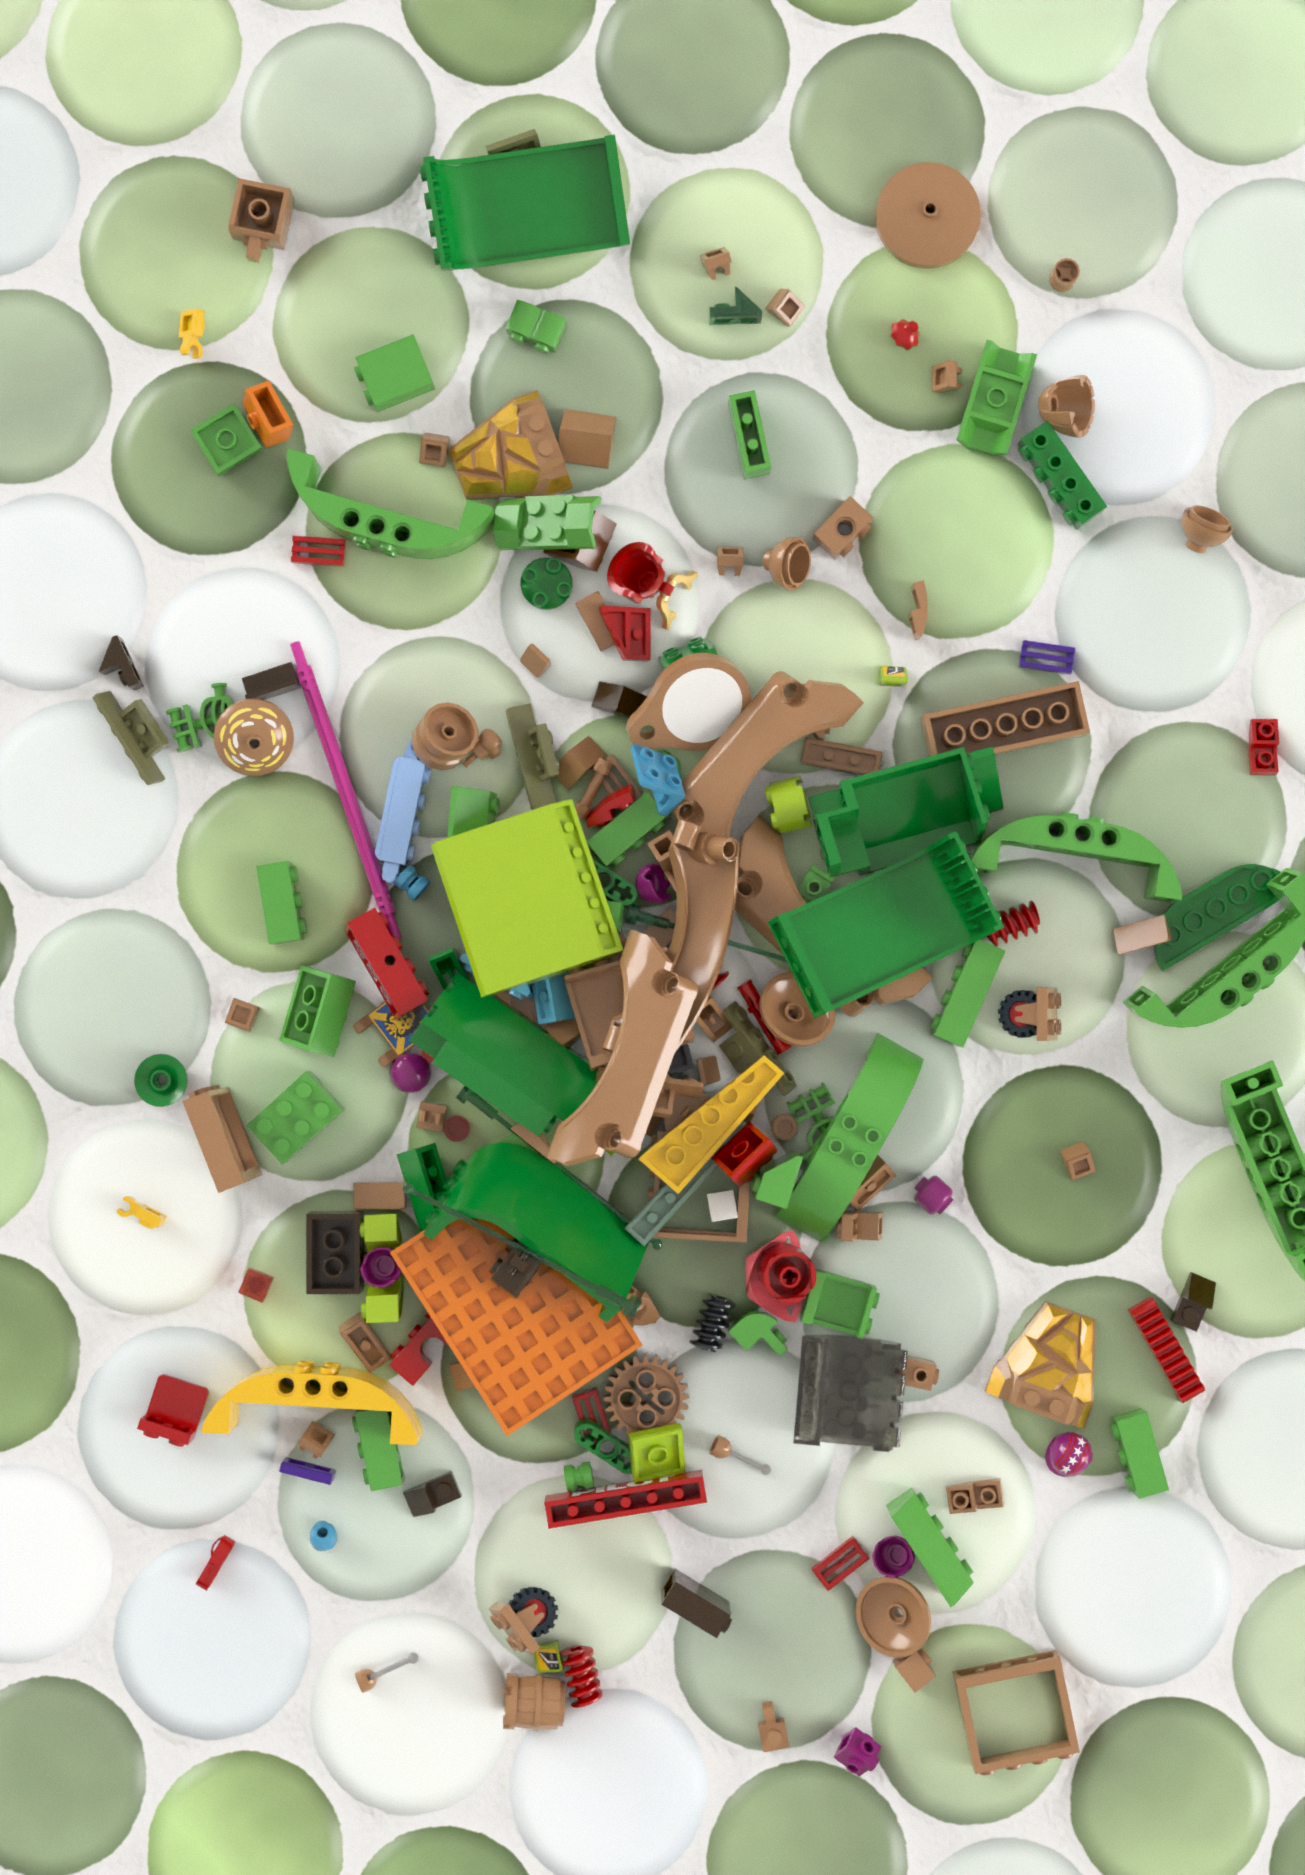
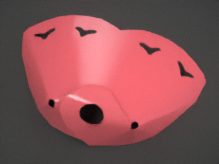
M791 1230L781 1233L749 1254L746 1258L745 1276L746 1293L749 1300L770 1314L784 1321L795 1323L800 1315L803 1300L789 1304L778 1301L767 1292L758 1275L759 1262L765 1250L778 1244H788L785 1243L787 1237H789L792 1245L801 1249L798 1237ZM787 1270L786 1273L783 1274V1276L787 1277V1272H790L791 1270ZM791 1306H794L793 1310H791L792 1315L790 1316L789 1312L786 1309L790 1308Z

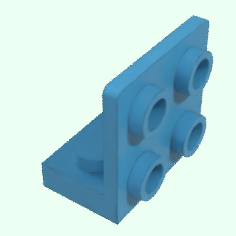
M633 744L630 749L639 784L653 791L658 813L668 816L685 798L676 760L668 754H662L648 747Z

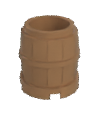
M507 1673L503 1707L505 1715H503V1729L514 1730L515 1727L538 1731V1729L550 1730L563 1726L566 1696L565 1682L560 1681L559 1678L543 1677L542 1675L518 1676L517 1673Z

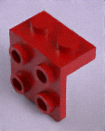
M166 1374L160 1375L157 1379L147 1413L140 1418L137 1429L144 1431L143 1434L150 1438L157 1439L160 1436L169 1439L168 1442L175 1446L183 1447L184 1444L189 1445L195 1438L209 1395L208 1388Z

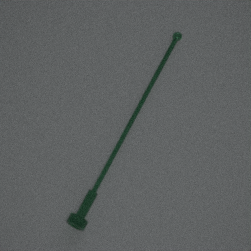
M634 903L629 905L625 923L635 925L636 921H640L663 929H667V927L674 929L675 924L669 922V919L640 911L641 905ZM731 940L728 941L729 946L787 962L784 956Z
M464 1086L456 1096L463 1104L468 1100L490 1119L495 1118L543 1156L511 1130L512 1125L497 1114L498 1110L468 1087ZM558 1162L553 1164L625 1223H630L631 1220L564 1166ZM652 1238L649 1241L655 1250H660L663 1246L662 1241L659 1239L655 1240Z
M405 1183L402 1186L404 1193H412L595 1290L596 1295L623 1309L622 1315L632 1320L637 1313L642 1300L636 1296L631 1295L627 1299L601 1284L597 1286L414 1189L411 1183Z

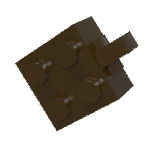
M514 1238L505 1249L509 1254L504 1261L499 1258L489 1270L492 1274L489 1280L511 1297L517 1299L520 1292L528 1284L544 1260Z

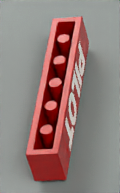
M696 1470L638 1483L629 1481L591 1489H581L575 1492L546 1495L544 1504L548 1529L707 1503L703 1472L702 1470Z

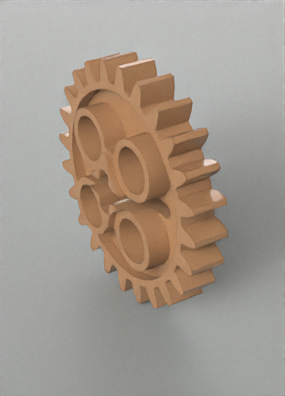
M644 1353L643 1361H639L638 1357L634 1355L632 1364L624 1359L625 1368L622 1369L616 1366L615 1371L618 1375H609L608 1379L613 1385H605V1390L611 1392V1394L605 1395L604 1401L611 1402V1404L605 1407V1411L614 1412L609 1420L610 1422L619 1421L616 1426L617 1430L626 1427L625 1436H628V1433L632 1431L637 1432L676 1424V1418L685 1419L684 1414L680 1410H688L689 1408L686 1403L682 1402V1400L690 1398L688 1393L682 1392L688 1388V1384L679 1382L684 1377V1374L679 1373L675 1375L677 1365L675 1364L668 1368L667 1358L662 1363H659L657 1354H655L652 1361L648 1359L647 1353ZM649 1372L653 1375L654 1380L650 1384H642L639 1381L640 1374ZM629 1381H634L644 1394L652 1393L651 1400L662 1408L664 1413L660 1414L649 1400L642 1402V1394L631 1386ZM627 1391L635 1395V1400L629 1404L624 1403L620 1398ZM662 1391H669L673 1398L671 1401L663 1403L658 1399V1395ZM650 1410L654 1413L655 1417L650 1422H644L640 1418L641 1412Z

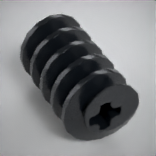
M707 1292L711 1299H703L702 1302L708 1306V1309H699V1313L705 1318L696 1319V1323L702 1328L692 1331L698 1336V1340H690L689 1343L701 1349L716 1352L714 1349H721L723 1347V1344L718 1339L726 1338V1333L721 1329L729 1328V1323L724 1319L732 1318L733 1316L727 1308H735L736 1303L726 1297Z

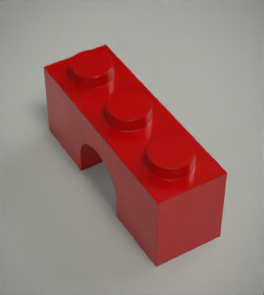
M428 1312L425 1315L428 1318L422 1327L417 1324L407 1335L411 1340L404 1347L400 1344L390 1355L393 1360L389 1366L412 1386L415 1385L433 1363L423 1352V1342L428 1338H438L448 1346V1343Z

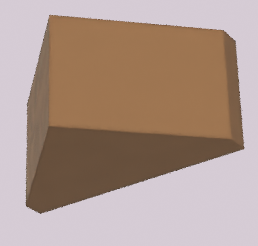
M587 736L571 748L559 761V775L555 777L570 790L595 766L599 757L604 758L607 754L590 736Z
M709 995L696 1022L714 1043L732 1029L733 1026Z

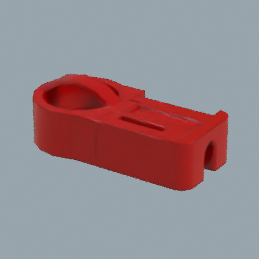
M224 1535L214 1542L211 1548V1558L195 1585L206 1591L208 1590L235 1545V1540ZM219 1540H221V1541L219 1542V1544L217 1545L215 1551L213 1552V1549H214L215 1544H216Z

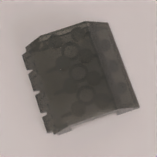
M830 1334L802 1336L793 1444L820 1446V1442L871 1446L873 1451L889 1452L893 1447H900L901 1428L894 1425L895 1423H902L904 1401L897 1400V1396H904L906 1374L899 1373V1369L905 1370L907 1368L908 1350L901 1349V1343L863 1337V1339H859L853 1336Z

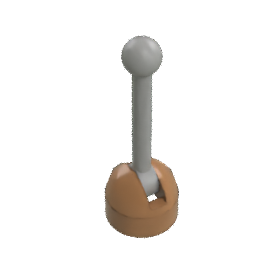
M717 1435L710 1448V1455L721 1459L731 1455L761 1470L763 1475L770 1474L771 1467L769 1465H761L731 1450V1444L725 1437Z
M410 1653L408 1658L377 1672L371 1669H362L356 1672L355 1677L361 1692L365 1693L371 1690L376 1684L377 1677L405 1664L416 1663L418 1655Z

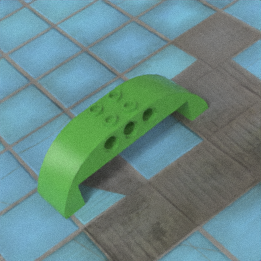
M288 448L286 455L290 476L299 496L308 509L327 529L342 538L356 542V546L361 549L370 551L372 547L381 550V554L396 558L397 554L415 559L443 558L462 552L474 545L494 525L495 513L493 507L471 500L466 501L459 529L456 530L317 490L315 488L321 466L314 455ZM359 521L357 525L350 527L353 522ZM378 529H384L380 534H375ZM403 536H409L406 541H400Z
M1066 812L1058 816H1030L1016 820L992 832L969 854L971 861L977 867V871L986 874L997 870L1000 844L1148 867L1144 899L1169 903L1182 900L1180 882L1173 866L1164 853L1139 833L1125 827L1104 823V818L1089 817V819L1082 820L1078 819V814ZM1049 826H1053L1055 828V837H1053L1049 833ZM1076 830L1081 832V841H1079L1075 836ZM1102 834L1108 839L1107 845L1102 842Z
M1285 868L1266 884L1285 909L1168 1005H1165L1156 993L1145 986H1141L1123 1001V1004L1137 1015L1151 1022L1169 1027L1185 1028L1212 1023L1227 1016L1239 1006L1243 1007L1250 1003L1255 993L1260 989L1268 988L1274 983V978L1290 964L1305 940L1304 873Z
M877 1033L865 1054L867 1058L796 1182L787 1209L779 1207L774 1215L819 1242L824 1240L860 1187L904 1108L923 1064V1058Z
M1271 1060L1222 1080L1221 1098L1231 1136L1266 1221L1286 1258L1302 1280L1305 1281V1157L1278 1094L1277 1088L1282 1087L1283 1083L1274 1061Z

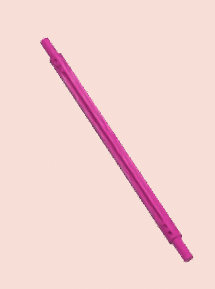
M300 641L290 644L298 667L296 672L379 912L382 911L389 922L387 928L391 936L395 934L400 939L402 936L394 916L396 911L386 882L382 878V870L375 855L371 838L312 667L307 664Z

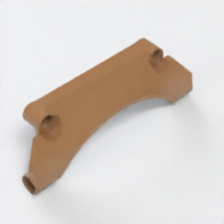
M784 671L774 673L770 680L684 778L682 786L685 798L670 814L678 821L683 820L701 827V832H711L719 837H730L733 818L738 804L759 770L780 750L801 737L816 731L844 726L864 702L855 693L839 683L808 680L803 686Z
M759 815L740 837L738 873L741 876L737 882L735 911L783 954L769 927L768 921L807 903L791 877L784 853L782 835ZM921 968L839 1008L846 1015L855 1017L874 1000L883 1005L913 998L927 985L933 976L924 968Z
M630 930L619 959L624 986V1005L621 1026L613 1053L600 1080L587 1099L573 1114L558 1125L546 1156L547 1159L566 1166L602 1157L605 1149L628 1158H633L639 1153L691 1007L698 994L697 983L670 972L673 963L656 939L635 930Z

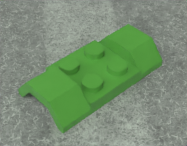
M986 340L956 439L966 448L985 454L1007 455L1037 354L1016 353L1000 348L991 340Z
M551 495L504 499L496 505L493 533L499 550L595 549L596 542L592 532L594 508L601 503V497Z

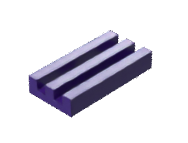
M1023 640L1019 667L1071 675L1075 648ZM1027 648L1066 653L1068 655L1064 657L1027 651ZM1029 657L1066 663V667L1027 662L1025 659Z
M286 1457L281 1462L279 1469L281 1473L331 1485L334 1481L336 1474L335 1469Z

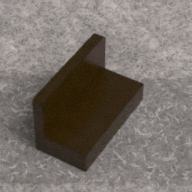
M292 662L242 678L246 699L266 700L301 688Z

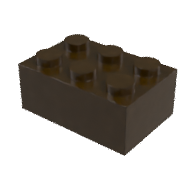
M310 1211L306 1214V1294H360L364 1290V1279L360 1271L364 1261V1238L360 1237V1222H364V1211Z

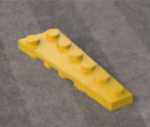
M763 1055L651 1146L638 1159L679 1194L781 1078L784 1072Z

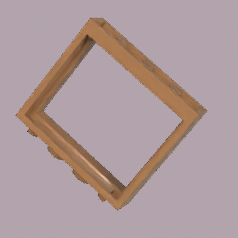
M219 1085L188 1093L190 1098L182 1102L218 1193L263 1175L229 1088H220Z
M657 1129V1135H652L651 1146L669 1132ZM651 1170L649 1177L654 1178V1188H649L648 1202L662 1187V1179ZM750 1181L743 1184L740 1188L738 1187L736 1231L662 1227L653 1237L747 1243Z
M1056 1650L952 1671L970 1760L975 1774L990 1775L998 1769L1015 1770L1020 1768L1022 1764L1032 1763L1039 1765L1046 1763L1047 1759L1056 1757L1068 1759L1073 1757V1754L1080 1753L1061 1659ZM1053 1670L1068 1740L980 1758L966 1688Z

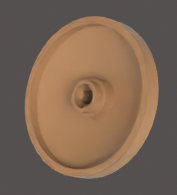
M932 162L914 164L897 172L884 186L876 208L877 231L886 249L901 262L923 269L943 267L959 259L973 243L981 218L979 199L971 183L957 170ZM926 210H928V211L931 210L933 213H932V214L927 213Z

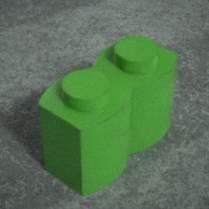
M517 300L505 329L507 334L510 335L509 339L519 344H524V342L532 343L535 350L548 354V351L556 352L567 322L560 315Z

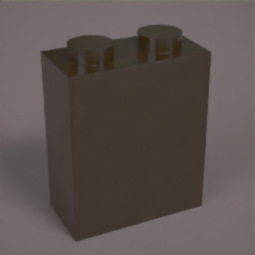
M676 1568L674 1569L661 1590V1605L715 1638L721 1632L725 1633L732 1622L729 1601Z

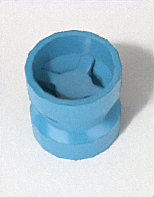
M409 865L399 875L394 885L399 889H404L408 897L415 901L426 890L431 881L425 876L421 877L418 875L417 870L412 865Z

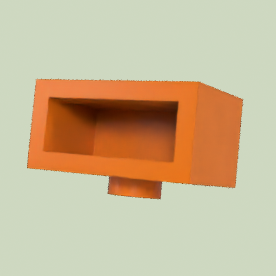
M268 380L245 389L242 404L248 414V422L252 429L257 430L265 447L269 448L290 440L293 423L270 381Z

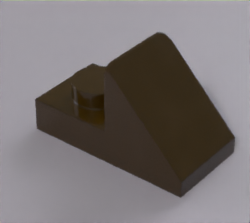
M118 635L113 636L99 672L107 675L121 669L118 672L121 682L124 686L128 685L129 688L135 691L144 687L124 640Z
M1190 1272L1170 1320L1197 1332L1206 1309L1212 1310L1216 1282Z
M452 1471L403 1492L413 1517L434 1513L438 1507L462 1497Z

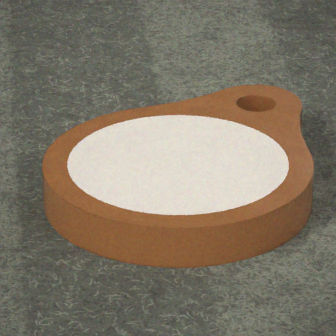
M696 653L682 657L670 664L659 675L647 698L628 719L626 725L627 734L633 744L650 749L709 750L751 702L749 685L739 668L723 656L712 653ZM644 726L653 727L651 732H640Z

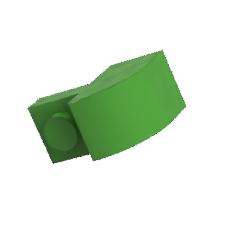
M753 1310L746 1312L728 1328V1332L746 1351L761 1337L779 1356L788 1350L784 1344L787 1341L785 1336L777 1328L774 1331L771 1329L778 1323L777 1319L765 1311Z

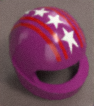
M1065 1432L1056 1436L1049 1443L1045 1453V1461L1050 1471L1062 1477H1074L1081 1474L1092 1462L1093 1457L1088 1440L1075 1432Z

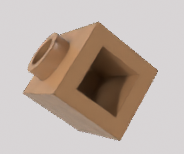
M902 1354L897 1377L899 1384L931 1391L932 1384L936 1385L939 1377V1369H936L935 1362Z
M923 1648L912 1655L893 1659L895 1668L915 1693L936 1677L933 1668L929 1665L932 1660Z

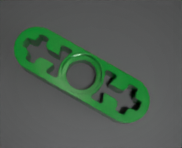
M581 1419L575 1424L573 1429L574 1438L579 1445L622 1473L632 1474L631 1463L628 1462L625 1465L623 1457L618 1455L620 1448H622L621 1455L629 1459V1444L590 1419ZM590 1428L591 1435L596 1438L595 1444L591 1436L587 1434L584 1437L581 1436V1429L586 1431ZM604 1441H612L615 1447L610 1452H603L600 1450V1445Z

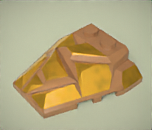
M537 390L511 399L448 449L466 500L499 499L500 497L514 496L515 498L551 496L573 489L561 450Z
M1045 1301L1026 1324V1329L1018 1339L1011 1343L1007 1353L993 1366L985 1392L1030 1412L1063 1424H1070L1085 1429L1094 1405L1096 1320Z

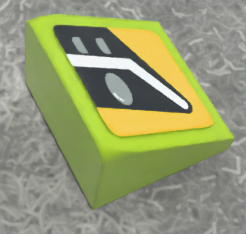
M880 667V686L904 687L908 683L905 667Z
M555 1640L538 1644L540 1648L534 1652L538 1673L563 1671L564 1666L562 1665L563 1659L562 1655H560L559 1641Z

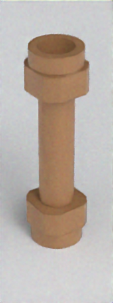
M599 757L593 768L596 771L582 800L577 801L575 805L577 815L581 819H587L592 810L590 805L604 776H608L614 763L608 759Z

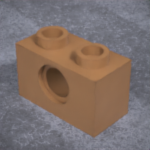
M849 496L814 533L812 539L834 560L840 555L844 558L854 547L851 543L858 536L862 539L871 530L872 527L869 524L873 517ZM842 524L848 525L851 529V534L847 536L841 535L837 527Z

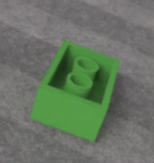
M306 1071L250 1121L247 1126L281 1164H285L338 1117L345 1108L311 1071Z

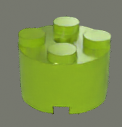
M801 776L769 783L770 787L765 788L767 802L770 803V806H774L775 813H770L773 828L776 831L780 830L781 834L812 827L811 821H806V819L811 818L805 789L802 788V785H798V783H803Z

